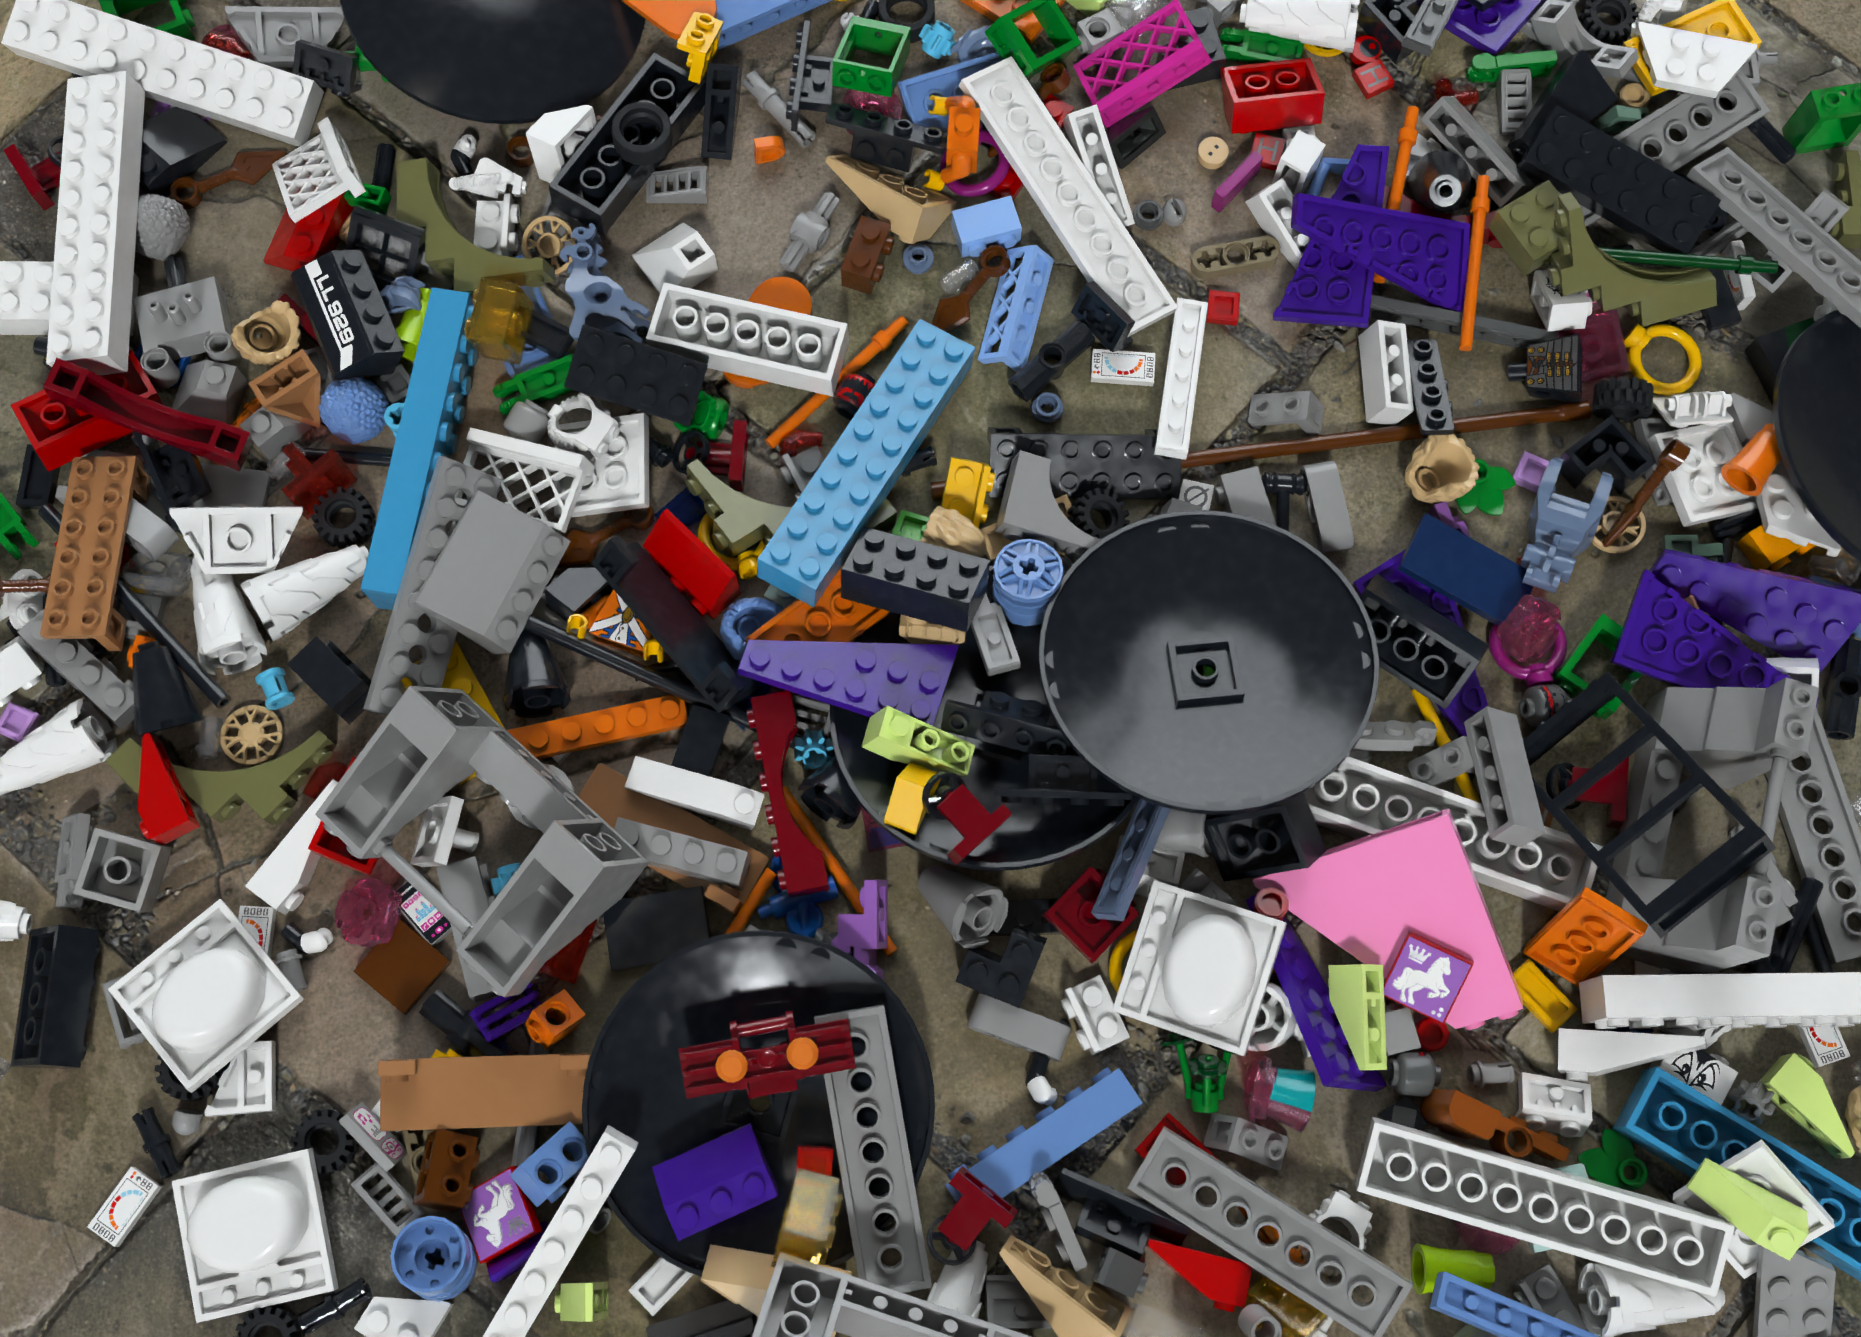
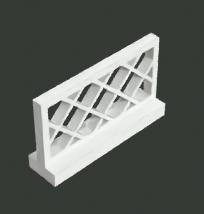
M328 117L317 123L321 132L319 135L272 164L288 214L294 223L347 190L355 198L366 192L346 141Z
M470 427L466 440L471 444L463 464L474 468L478 454L487 456L491 464L480 471L488 474L495 472L496 476L502 479L498 492L504 491L508 500L505 504L518 510L516 505L531 497L536 508L526 514L545 523L556 532L565 534L586 477H592L595 466L582 454ZM510 462L515 463L519 471L504 479L499 468ZM537 469L543 470L547 478L532 486L527 475ZM566 476L574 477L571 488L560 494L555 482ZM523 479L527 490L512 497L508 486ZM551 485L556 497L541 505L536 493ZM458 490L455 493V502L459 507L464 508L467 500L461 499L464 492ZM560 504L562 513L558 523L548 521L544 512Z

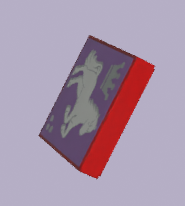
M1409 931L1384 981V996L1444 1025L1474 961Z
M511 1166L474 1187L469 1203L460 1209L480 1264L488 1263L542 1232L531 1200L509 1176L518 1166Z

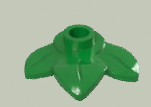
M1475 459V462L1480 467L1478 470L1479 479L1476 480V486L1468 493L1455 499L1457 506L1465 515L1477 507L1485 514L1500 516L1504 509L1502 491L1512 488L1516 482L1506 469L1496 466L1489 467L1485 461Z
M1604 1129L1601 1135V1148L1589 1149L1577 1156L1578 1163H1582L1585 1166L1587 1175L1596 1179L1595 1181L1633 1191L1643 1187L1647 1181L1648 1171L1645 1163L1640 1158L1634 1156L1631 1141L1617 1131ZM1626 1166L1630 1167L1634 1173L1630 1180L1623 1173Z

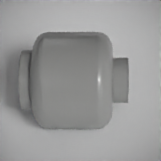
M526 399L525 402H515L503 422V427L510 433L508 437L540 444L548 430L547 425H549L548 420L550 418L547 414L549 411L529 399Z

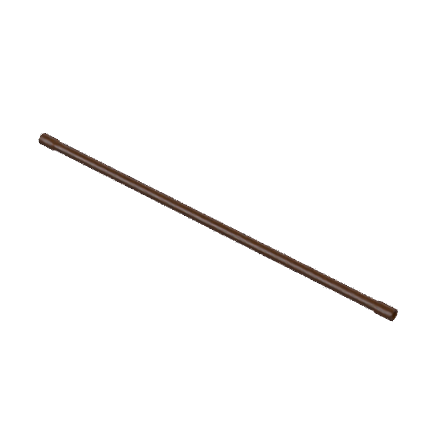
M1585 400L1582 402L1561 403L1549 407L1453 418V434L1557 421L1569 422L1590 419L1591 406L1589 401ZM1419 423L1190 451L1187 454L1186 460L1182 459L1181 469L1428 438V435H1422ZM946 480L931 482L933 501L942 500Z

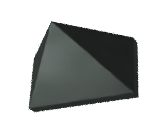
M1148 107L1127 115L1110 126L1108 141L1119 169L1126 167L1166 133L1154 107Z

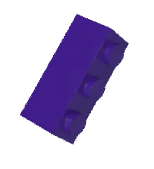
M751 1123L652 1167L663 1207L678 1241L778 1196V1185Z

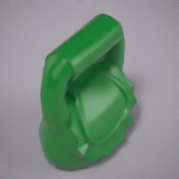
M700 390L699 402L697 403L694 418L691 420L692 424L685 426L673 422L674 426L684 434L689 431H698L704 434L707 439H717L724 430L729 413V404L721 397L711 396L707 392Z

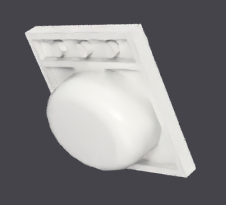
M1154 880L1112 1011L1235 1054L1246 1056L1287 923Z
M221 899L216 901L108 989L179 1081L191 1093L304 1000L297 989Z
M313 1148L172 1181L196 1323L339 1289Z

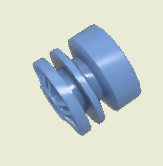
M1022 539L1004 546L997 555L993 569L992 597L993 602H997L998 606L1001 605L1005 619L1009 622L1022 626L1039 625L1043 622L1050 599L1060 587L1063 578L1062 560L1055 549L1043 541Z
M437 1216L418 1218L405 1226L394 1240L390 1255L392 1271L402 1285L425 1300L438 1302L452 1299L463 1292L474 1278L478 1263L477 1254L469 1236L446 1218ZM442 1257L445 1259L443 1265L434 1266L432 1264L434 1258L440 1259Z

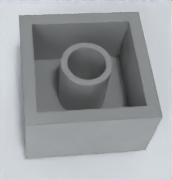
M94 828L73 894L137 912L151 913L172 847L106 829Z

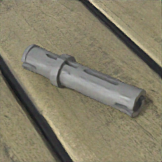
M757 71L747 74L746 77L750 81L748 82L746 79H743L742 85L759 101L758 105L761 109L768 110L802 148L811 145L812 142L808 138L815 140L816 133L800 118L798 131H791V120L786 119L787 104L780 98V92L776 88H771L759 76Z

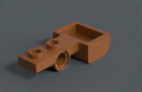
M1433 1089L1429 1096L1422 1099L1420 1110L1425 1121L1450 1135L1461 1138L1489 1139L1490 1147L1494 1152L1511 1157L1522 1158L1532 1152L1549 1161L1566 1162L1570 1149L1559 1144L1557 1136L1542 1130L1536 1133L1528 1129L1529 1123L1525 1120L1511 1115L1508 1118L1501 1116L1502 1112L1460 1091ZM1510 1133L1513 1134L1515 1139L1512 1149L1508 1145Z

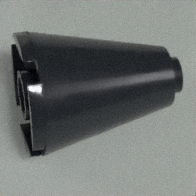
M1437 150L1427 153L1416 162L1410 171L1408 181L1410 195L1413 201L1424 207L1441 213L1449 212L1457 208L1466 199L1470 191V169L1460 156L1451 151ZM1448 185L1444 190L1440 191L1442 186Z
M524 627L511 653H509L503 697L505 710L509 712V709H513L516 716L523 718L545 717L553 714L552 708L561 705V709L567 707L571 701L570 689L549 640L525 630Z
M158 641L138 645L139 652L132 654L134 730L136 735L141 736L148 732H160L204 720L203 712L168 647L160 646Z
M833 756L803 780L798 787V791L803 790L802 801L821 819L827 822L831 817L839 821L836 827L849 829L857 821L862 807L850 791L840 771L836 756Z

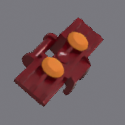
M791 1010L785 1011L786 1015L739 1024H737V1020L730 1021L732 1039L678 1049L686 1099L738 1089H747L748 1099L759 1098L765 1095L797 1091V1080L804 1077L854 1069L856 1065L848 1018L795 1027L793 1011ZM788 1029L789 1040L780 1042L779 1045L758 1049L741 1047V1037Z

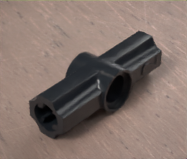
M1076 320L1055 340L1042 345L1039 354L1008 380V385L1013 390V393L1020 400L1028 402L1051 380L1060 378L1064 373V369L1095 342V337L1091 330L1083 322L1081 323ZM1055 358L1059 363L1051 365L1046 363L1045 359Z
M1847 639L1831 659L1829 681L1822 690L1826 701L1823 727L1827 738L1851 740L1855 736L1859 697H1861L1860 640ZM1840 684L1846 687L1848 695L1841 690Z
M437 989L422 1004L419 1013L447 1035L446 1038L467 1055H518L519 1052L500 1037L487 1042L470 1016L471 1011L464 1010L444 992Z

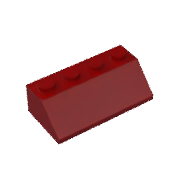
M132 349L129 350L128 372L99 375L132 393L163 405ZM45 390L10 405L48 472L71 462L74 457L86 455L133 432L125 427L49 399Z

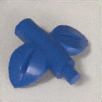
M773 856L770 870L778 874V870H783L781 857L775 858ZM777 875L772 885L779 893L768 897L769 903L757 907L761 920L773 915L775 920L786 916L785 922L790 933L814 938L816 930L822 928L824 920L822 911L816 904L840 898L833 877H827L829 891L790 899L787 890L781 891Z

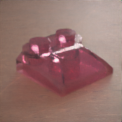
M1617 309L1587 317L1585 329L1555 331L1558 332L1557 338L1580 334L1583 344L1582 383L1602 378L1610 380L1611 377L1619 379L1626 372L1631 371Z

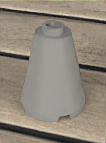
M940 865L926 868L919 877V892L955 942L963 948L975 949L983 946L989 941L985 937L992 930L997 933L1001 929L1007 917L1009 903L998 887Z

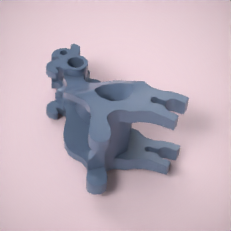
M590 223L589 229L585 227L575 228L571 233V238L576 239V245L565 246L559 253L561 260L565 263L569 262L568 257H571L573 260L568 265L567 270L570 276L565 282V290L574 300L575 306L569 334L575 341H578L582 325L584 324L645 344L641 337L638 336L639 334L636 330H649L651 322L639 318L635 314L639 313L647 319L651 315L650 311L642 304L630 300L625 296V292L620 285L600 271L608 262L599 256L603 252V248L600 246L601 238L596 233L595 225Z
M1558 457L1550 460L1538 488L1527 522L1528 535L1532 544H1527L1520 564L1523 568H1527L1522 583L1552 593H1556L1560 580L1568 584L1577 560L1574 557L1585 551L1592 543L1614 479L1612 474L1602 472L1594 497L1591 498L1589 504L1555 493L1557 488L1555 484L1564 459Z

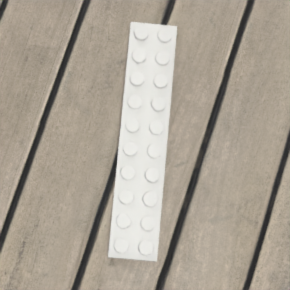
M1008 57L961 79L960 89L964 95L970 96L975 100V108H981V121L1087 282L1095 281L1135 321L1127 337L1174 313L1178 306L1013 57Z

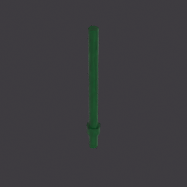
M1599 247L1613 258L1623 262L1733 270L1735 274L1750 275L1751 272L1776 274L1778 270V261L1758 260L1748 255H1738L1737 258Z

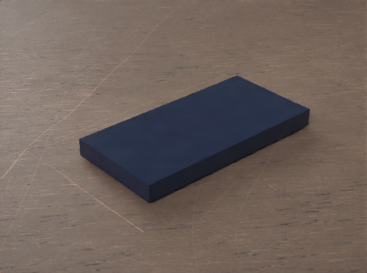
M1427 513L1421 516L1397 568L1402 573L1508 632L1515 630L1534 587L1522 583L1527 569Z

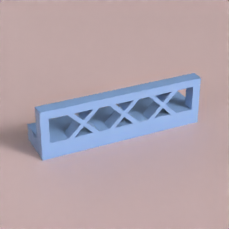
M1036 244L1007 249L1011 265L1008 272L999 278L978 356V361L983 364L1003 362L1015 372H1018L1028 362L1054 259ZM1023 257L1022 263L1013 271L1016 258ZM1016 283L1014 292L1006 299L1007 291ZM1008 311L1007 319L999 326L1000 318ZM1001 339L998 352L991 353L993 345Z

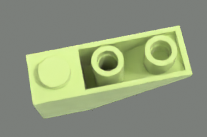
M886 706L869 718L862 748L892 761L906 764L912 762L925 768L950 771L966 777L970 769L975 745L890 706Z

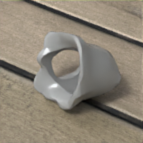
M1170 809L1155 845L1175 852L1193 853L1203 858L1209 857L1211 848L1204 833L1205 818L1212 814L1189 813Z

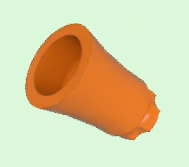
M1768 423L1761 431L1756 432L1742 450L1721 468L1722 477L1736 491L1748 496L1760 495L1768 478L1781 461L1782 457L1777 444L1774 424Z

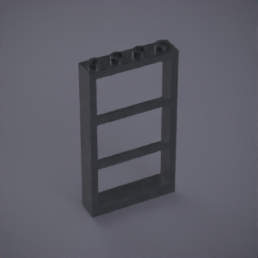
M1606 672L1597 680L1594 679L1574 699L1564 703L1561 709L1551 718L1541 722L1523 740L1530 766L1615 696L1644 724L1641 729L1553 800L1533 777L1532 779L1537 799L1656 934L1662 938L1776 847L1767 834ZM1655 736L1693 776L1598 851L1562 810ZM1704 786L1744 828L1646 905L1608 862Z

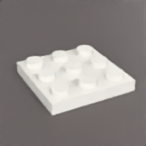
M645 413L612 417L619 424L620 432L616 438L611 440L607 452L602 454L600 458L592 455L589 450L585 452L571 449L566 450L555 445L557 449L584 455L595 466L592 477H586L571 518L649 508V417ZM591 420L560 424L559 430L565 433L576 434L587 428ZM566 476L555 482L560 494L571 488L574 477ZM558 504L554 506V515L560 518L562 508Z
M1732 422L1720 423L1717 426L1702 424L1654 434L1647 439L1657 465H1659L1658 458L1672 440L1677 438L1691 448L1685 461L1676 470L1670 471L1664 478L1683 527L1758 509L1755 496H1748L1736 491L1724 480L1721 474V468L1743 448Z
M1762 1139L1720 1164V1166L1807 1211L1809 1235L1801 1246L1835 1227L1834 1219ZM1687 1185L1673 1193V1201L1677 1205L1724 1218L1689 1190ZM1734 1227L1726 1260L1745 1279L1757 1272L1759 1244Z

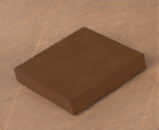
M398 919L353 972L400 1012L407 1015L452 962L425 941L423 937L405 922Z

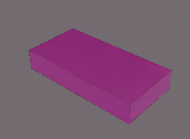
M1256 151L1252 152L1215 190L1211 207L1220 213L1259 173L1263 160L1259 153Z

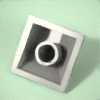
M203 360L187 365L172 409L195 416L219 420L231 425L236 419L248 380L237 366L211 360Z

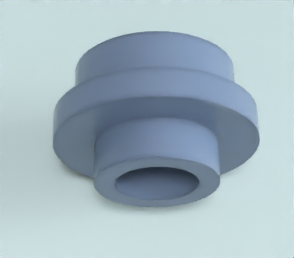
M924 244L910 245L903 253V264L913 274H923L933 265V252ZM922 255L924 258L917 261L913 259V256Z
M1045 392L1039 394L1033 400L1032 414L1039 422L1049 424L1056 422L1061 417L1063 403L1057 395ZM1048 405L1052 407L1053 411L1045 413L1042 407Z

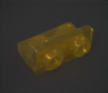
M1263 1276L1247 1294L1245 1307L1250 1304L1263 1306L1280 1323L1282 1329L1281 1337H1312L1329 1317L1266 1276ZM1264 1321L1260 1322L1257 1326L1262 1328Z

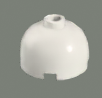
M1268 983L1248 1046L1250 1051H1268L1283 1045L1292 1036L1297 1022L1291 1010L1289 1000L1283 988L1274 983Z

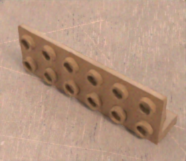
M137 456L73 458L40 635L44 639L95 638L108 651H122L127 620L113 608L132 497L139 503H147L151 476L145 471L143 463Z
M598 763L578 797L613 829L617 817L749 852L752 859L743 890L731 888L723 883L720 885L647 865V867L684 888L703 886L705 900L736 916L770 862L769 857L676 805L624 788L627 777L602 763Z
M591 1053L381 1059L378 1061V1076H381L380 1130L406 1131L433 1130L437 1128L460 1129L566 1125L569 1121L572 1124H583V1087Z

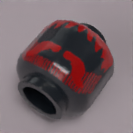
M859 372L858 375L852 373L845 375L833 396V401L836 405L835 410L844 418L852 420L875 386V380L864 372Z

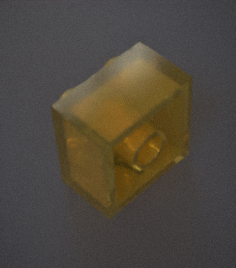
M481 277L480 285L475 288L472 301L474 308L472 316L465 323L466 339L484 358L520 365L526 343L525 337L521 335L522 330L527 333L529 332L535 305L518 284Z
M798 1168L785 1205L771 1267L775 1268L780 1252L824 1266L836 1231V1226H834L835 1217L839 1214L843 1198L842 1194L837 1193L840 1179Z

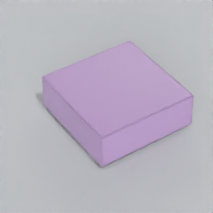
M1524 451L1512 477L1517 485L1537 493L1549 461Z
M9 701L0 717V734L20 743L25 736L37 728L43 716Z

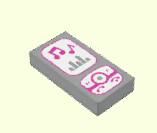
M363 1102L339 1120L340 1124L384 1171L388 1172L407 1155V1149L390 1131L380 1130V1120Z

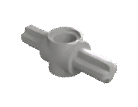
M824 193L813 211L801 212L796 217L789 233L792 243L780 260V265L786 271H796L807 253L818 252L824 246L830 233L828 220L840 203V200L833 193Z

